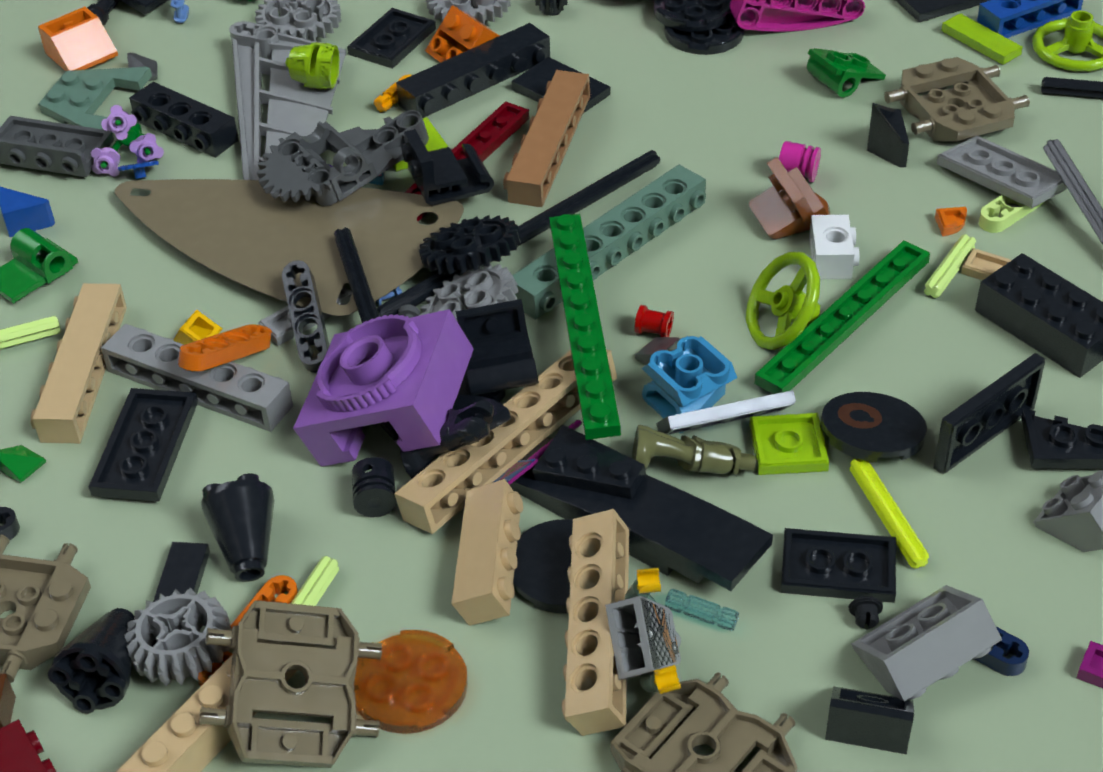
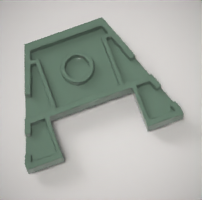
M150 67L65 71L38 105L41 113L63 124L70 123L76 126L103 129L101 125L102 120L108 117L93 114L115 87L140 91L152 77Z

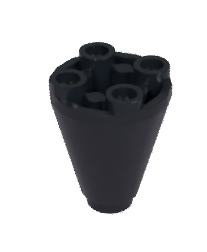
M253 473L243 474L235 481L205 486L202 490V510L230 571L235 574L236 580L242 582L261 578L265 574L264 568L267 565L274 510L272 488L265 482H261L259 476Z
M116 608L107 612L60 650L48 671L49 680L56 685L60 693L73 702L75 709L82 713H92L95 709L113 707L124 698L127 692L133 663L128 655L126 647L128 643L124 635L128 632L127 622L135 620V616L126 609Z

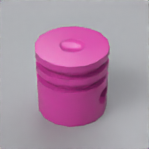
M785 141L780 151L779 160L787 172L797 167L805 180L808 179L809 182H814L819 168L821 148L816 147L814 149L810 145L806 147L805 144Z

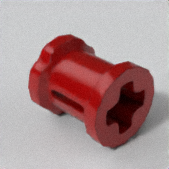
M640 305L635 318V333L641 334L644 331L661 335V337H669L673 327L674 312L668 310L666 313L649 310L646 305Z

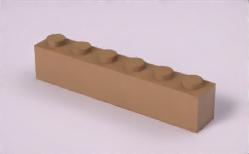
M556 70L552 81L547 82L546 94L544 98L539 99L537 113L530 119L529 131L522 136L519 153L514 154L512 168L504 176L503 187L507 190L508 202L543 207L589 101V74Z

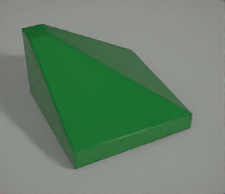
M22 445L0 449V471L20 483L46 463L45 458Z

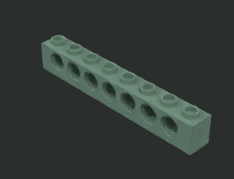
M678 164L585 226L583 232L593 281L611 267L616 266L621 260L639 250L650 240L659 236L666 229L680 222L692 211L700 208L706 199V179ZM554 248L513 274L519 290L515 294L517 300H522L524 313L536 320L562 302Z

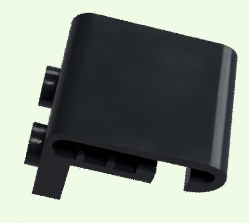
M416 129L404 132L405 144L401 145L404 161L408 163V170L428 205H438L487 193L493 189L494 181L472 145L462 144L463 153L466 158L457 160L450 147L428 152Z
M521 299L455 311L458 324L474 348L466 369L471 395H481L539 383Z

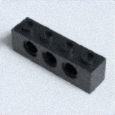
M156 82L150 83L129 97L132 115L136 117L138 123L215 158L239 141L235 117Z

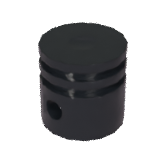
M365 458L353 466V505L359 514L367 517H381L389 514L396 505L394 469L391 463L383 458Z

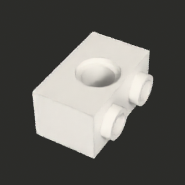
M811 215L810 251L811 258L816 263L820 279H852L853 266H859V247H854L856 245V228L850 226L849 215Z

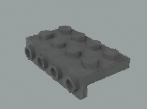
M9 116L0 127V164L87 177L94 164V158L91 156L92 150L94 148L110 147L114 141V136L110 130L106 131L103 129Z

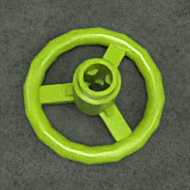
M1075 11L1068 19L1050 21L1039 27L1032 38L1033 49L1043 61L1057 68L1087 72L1103 69V47L1092 39L1093 34L1103 39V26L1094 22V17L1091 13ZM1065 29L1063 40L1047 47L1044 46L1043 40L1045 36L1054 31ZM1066 50L1073 54L1088 51L1099 58L1089 61L1071 60L1060 57L1057 54Z
M787 252L776 257L762 270L752 287L746 307V323L752 338L761 348L777 350L789 345L804 331L806 326L810 325L819 316L820 275L816 263L805 253ZM792 264L800 266L790 286L784 285L775 292L766 290L772 278L783 268ZM807 283L806 293H804L802 290ZM760 303L770 305L772 313L779 317L775 337H767L760 330L758 322Z

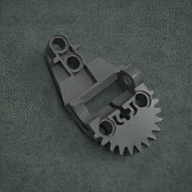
M409 110L401 113L394 119L390 117L383 118L385 125L379 129L363 130L358 126L340 133L328 122H318L316 129L308 136H299L294 132L285 139L280 138L278 146L271 145L269 148L272 153H264L262 155L264 161L258 163L260 168L257 171L258 181L266 194L271 193L274 199L280 196L283 202H286L291 196L293 201L297 202L301 195H304L306 201L310 200V197L313 196L321 206L333 205L404 160L401 145L405 144V131L416 129L422 142L426 145L429 135L420 112ZM326 150L336 153L333 157V167L326 164V161L319 155Z

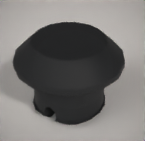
M864 595L854 599L848 608L849 612L855 616L857 626L865 628V624H868V628H873L879 623L878 614L883 610V604L875 597Z

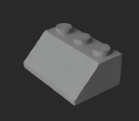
M945 585L856 640L851 645L884 689L902 701L920 697L926 692L928 686L939 679H947L955 675L959 671V667L969 660L985 656L991 651V647L1000 642L1002 638L983 599Z

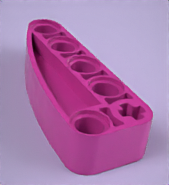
M731 0L729 8L738 26L742 29L785 32L818 29L854 20L863 14L865 3L863 0Z

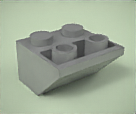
M1103 470L1084 477L1079 475L1071 476L1060 484L1061 489L1042 506L1043 511L1033 523L1038 529L1082 552L1103 549Z

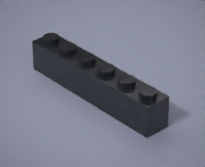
M528 23L398 81L396 84L399 106L405 111L416 110L424 118L520 74L550 57V36L533 24Z

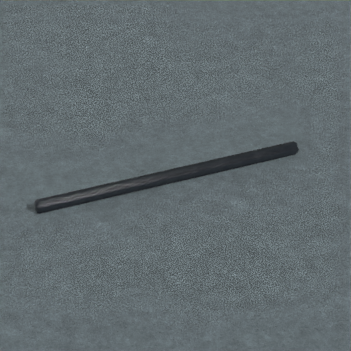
M650 150L518 226L521 243L517 247L550 228L549 217L577 213L656 167L660 163V157L656 151ZM447 270L441 274H434L377 308L379 317L391 314L394 316L398 314L399 308L403 305H419L427 297L435 295L434 289L443 288V281L451 282L454 274L461 276L464 273H461V270H457L453 274H449Z

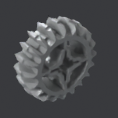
M175 588L170 596L165 597L160 593L159 600L155 602L146 600L145 610H135V620L127 622L128 632L124 635L128 643L126 646L128 655L140 676L146 675L151 683L160 679L165 686L173 679H176L182 686L185 678L193 677L198 681L200 672L207 671L212 673V663L223 662V652L230 650L229 646L205 645L207 628L231 630L227 611L224 610L216 597L210 598L205 591L196 595L191 588L184 594H181ZM205 626L204 631L201 633L199 630ZM156 639L157 643L152 647V644Z

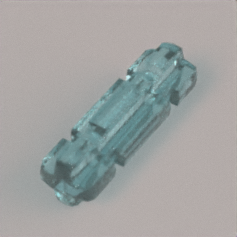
M670 589L665 600V606L670 608V610L678 613L684 611L683 614L712 625L717 623V626L729 631L735 629L739 619V613L736 610L725 606L720 608L719 604L693 595L687 597L685 592L676 589Z

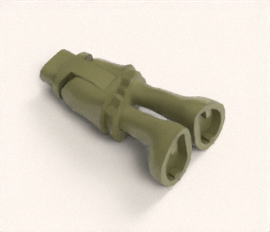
M638 425L636 429L632 459L643 463L645 470L649 466L651 458L654 456H665L677 459L678 465L682 466L684 470L696 473L726 474L731 470L732 474L737 475L739 469L754 472L756 464L755 455L741 453L740 448L734 445L706 441L695 435L692 438L682 435L678 439L644 425Z

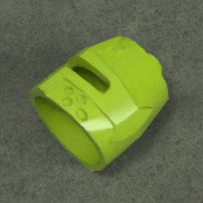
M313 42L307 45L294 46L291 49L289 57L286 58V68L289 69V75L292 80L303 83L304 87L334 88L339 77L340 60L338 46Z

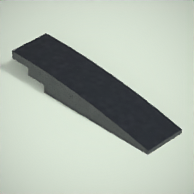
M546 438L521 460L528 459L552 439ZM535 465L510 484L514 491L564 519L573 520L614 509L629 528L630 556L652 568H659V572L666 576L675 570L698 584L705 577L732 591L772 545L773 534L705 500L646 475L632 499L535 480L533 473Z

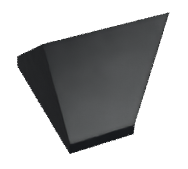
M873 103L867 151L898 167H906L909 140L901 109H893Z

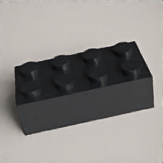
M1023 253L981 281L975 307L976 312L1079 378L1103 361V302Z

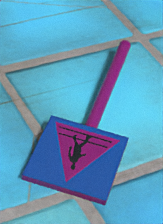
M576 420L568 427L576 430L582 425V421ZM551 441L528 459L519 460L493 482L505 479L509 485L537 464L538 459L543 455Z

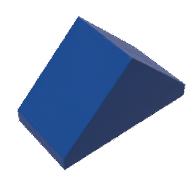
M0 187V208L9 237H13L19 230L24 228L37 231L52 227L55 224L48 199Z

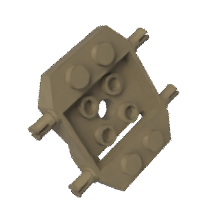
M959 57L946 58L942 61L902 70L901 87L884 93L887 104L900 100V103L911 115L920 119V122L911 124V130L914 135L926 132L933 141H960L1011 128L1014 123L1015 109L1030 105L1027 95L1008 98L990 79L1000 76L998 65L979 68L978 65ZM954 85V88H950V89H946V90H941V89H939V88H943V87H947V86ZM929 91L928 94L918 95V93Z
M4 535L0 536V615L6 611L15 610V613L5 618H0V665L3 666L0 674H7L10 683L15 680L19 669L32 670L62 650L91 589L88 577L71 566L72 560L78 552L77 547L71 543L69 546L68 543L63 544L57 559L49 561L3 555L6 546L9 544V539Z
M254 600L238 626H233L231 630L207 628L205 645L229 646L230 649H233L229 705H227L226 709L201 707L199 725H222L224 728H227L241 762L331 768L351 737L355 735L378 737L380 729L378 728L380 725L379 720L357 719L355 714L354 681L357 658L380 660L382 643L360 642L357 630L341 608ZM295 669L303 673L306 681L305 686L297 689L289 686L285 680V672ZM262 712L332 718V724L252 718V713Z
M718 672L714 674L707 684L699 679L680 681L682 689L659 694V691L656 692L610 742L611 753L621 772H734L755 746L761 749L742 772H797L798 770L785 739L787 733L795 726L794 719L791 716L787 719L788 714L782 713L772 725L757 715L738 711L721 693L728 686L729 681L724 675L721 677V673ZM704 744L714 749V752L707 756L698 755L693 751V748L697 745Z

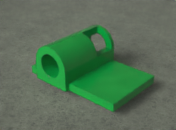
M817 48L809 49L808 51L810 57L807 63V71L842 98L852 95L862 78L884 80L886 77L885 73L872 65L862 55ZM846 80L853 84L849 90H842Z
M30 228L21 229L13 236L10 244L14 259L0 267V295L14 304L45 283L49 284L72 270V266L78 263V259Z

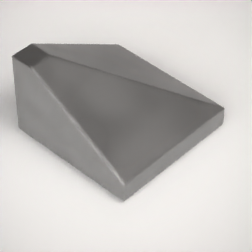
M132 52L127 53L128 68L150 67L152 77L149 81L158 80L157 61Z

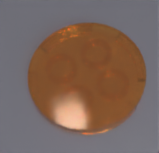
M402 630L400 635L378 642L382 643L380 660L357 658L354 681L356 709L365 720H379L380 725L378 728L392 733L411 734L432 729L448 720L459 709L466 696L468 676L463 658L454 648L452 642L436 633L424 630Z

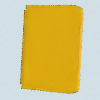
M196 309L179 329L174 341L185 345L217 335L223 328Z

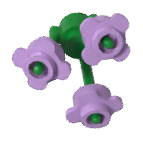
M114 105L110 109V115L107 119L102 120L101 125L104 130L113 132L117 139L112 148L104 147L92 150L91 156L94 158V164L91 168L96 174L107 173L112 177L118 176L120 173L118 171L120 155L117 151L122 145L129 146L130 151L136 154L138 163L161 158L164 150L157 145L154 134H142V128L134 115H129L123 111L120 105Z

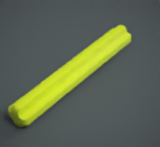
M854 458L850 462V472L891 537H896V545L908 564L914 569L920 566L924 567L928 564L929 554L870 462Z

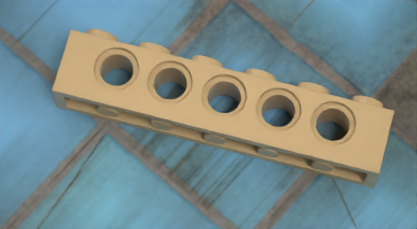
M614 509L573 519L572 535L569 537L571 566L568 567L567 573L570 582V597L566 600L569 624L568 630L565 632L567 664L563 667V675L566 682V695L562 701V712L565 720L570 722L582 736L626 726L627 679H618L605 606L625 600V594L628 591L629 528Z

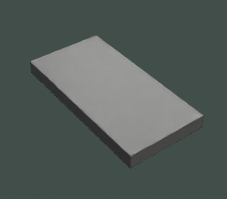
M975 136L939 154L937 158L938 165L1030 208L1067 189L1057 171L979 136Z

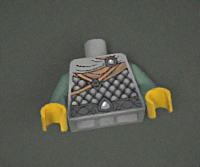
M659 568L638 569L637 580L634 581L625 594V600L605 605L618 679L623 680L641 675L640 685L647 692L659 691V694L682 689L676 672V665L680 664L681 661L679 652L681 644L680 635L675 631L670 608L657 603L650 595L653 592H661Z

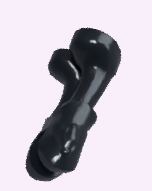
M482 400L459 410L450 409L448 420L440 429V445L405 452L400 451L402 463L408 475L414 478L433 462L432 458L446 451H455L462 446L477 443L490 434V424L494 418L493 405L488 401Z

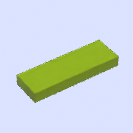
M961 13L942 23V32L1002 65L1015 59L1022 53L1023 46Z

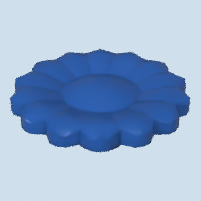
M154 160L118 167V171L133 169L135 179L147 177L145 167L159 165V162Z

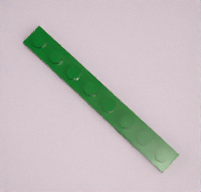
M903 240L804 329L792 343L784 347L755 374L754 384L772 394L791 391L929 263L930 252Z

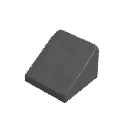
M655 337L635 354V359L648 364L653 353L660 350L673 351L677 349V343L681 338Z

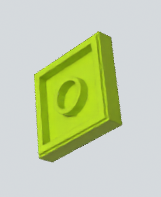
M818 413L750 417L749 427L758 475L822 472L829 470V459Z

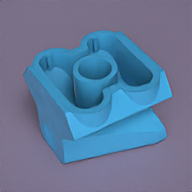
M687 336L678 341L677 349L673 351L660 350L653 353L650 357V363L641 368L653 380L644 385L642 397L664 419L667 416L712 407L725 395L726 384L737 379V375L732 362L702 336Z

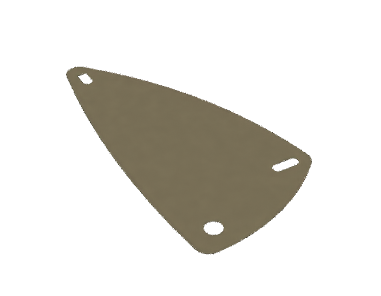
M134 180L123 182L115 189V194L121 202L143 224L174 248L207 268L261 293L287 302L282 271L292 261H304L314 275L322 312L334 316H345L358 311L353 294L346 305L337 304V299L343 286L349 283L335 241L334 233L337 229L342 230L345 227L350 229L375 302L402 285L424 267L419 254V245L424 243L423 239L431 238L430 233L440 232L439 228L451 227L450 223L458 224L464 212L463 205L456 200L438 205H428L423 196L419 194L362 187L330 206L319 205L313 196L310 197V200L306 201L304 195H301L297 202L293 201L292 196L286 202H283L280 196L274 199L271 193L266 194L258 180ZM133 188L151 191L148 196L130 195ZM432 212L438 216V220L431 225H422L418 223L417 217L422 213ZM302 273L296 274L295 282L298 287L303 286L300 280V274ZM311 297L299 299L296 305L307 307L311 302Z

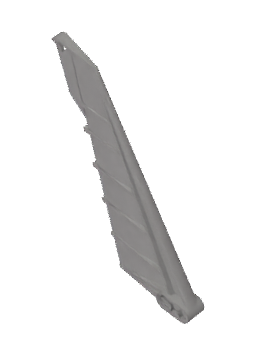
M241 21L232 24L229 31L232 41L243 180H259L257 171L260 170L258 163L264 161V158L261 157V136H266L265 153H272L269 147L271 145L278 146L280 138L285 139L294 132L299 136L310 135L316 129L318 122H326L328 114H333L331 103L336 86L340 84V77H338L333 89L304 87L303 83L291 79L289 69L286 68V58L289 57V53L294 46L307 45L315 41L277 32V29L272 26ZM338 48L340 60L339 76L346 56V49ZM262 74L270 75L269 91L261 89ZM261 104L268 105L267 124L261 122Z

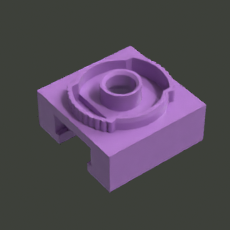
M450 309L411 318L408 316L404 317V315L399 316L398 314L394 316L392 314L389 316L384 315L365 321L347 332L334 334L293 429L321 467L355 461L365 438V434L362 432L363 427L387 421L391 423L399 435L397 444L403 452L438 446L441 442L440 429L448 420L449 410L453 409L474 348Z

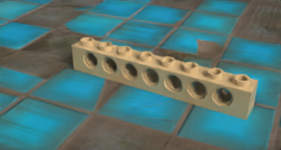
M606 349L613 382L617 379L612 352ZM571 350L538 376V384L525 386L503 404L509 410L510 420L490 430V434L477 443L462 446L455 451L444 452L394 493L403 521L431 534L435 533L464 508L467 490L495 481L580 410Z

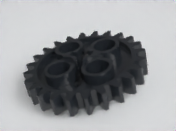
M487 215L483 219H479L476 216L469 220L463 219L460 224L450 223L451 227L439 228L440 232L430 233L431 238L423 239L424 243L419 245V254L424 268H429L430 272L438 270V274H441L448 270L449 274H453L455 271L461 270V273H464L470 269L478 270L481 265L488 267L491 261L500 262L502 261L501 256H510V251L517 250V245L521 243L518 225L515 224L514 220L510 221L509 217L501 219L498 215L490 219V215Z

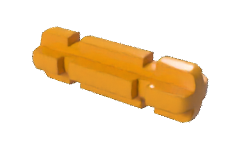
M411 74L404 75V76L401 77L398 81H401V80H403V79H405V78H407V77H410V76H412V75H411ZM396 82L384 91L382 96L379 95L374 100L377 111H387L393 104L398 102Z

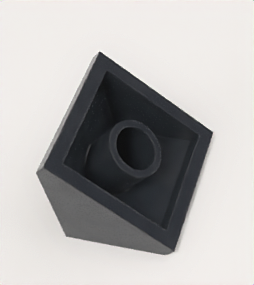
M833 686L825 740L907 755L914 719L913 700L902 701L893 696Z

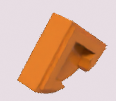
M966 207L936 209L935 219L942 237L955 234L964 227L967 216Z

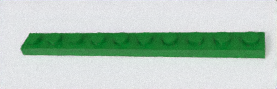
M564 214L557 217H549L585 439L621 436L620 420L580 214Z

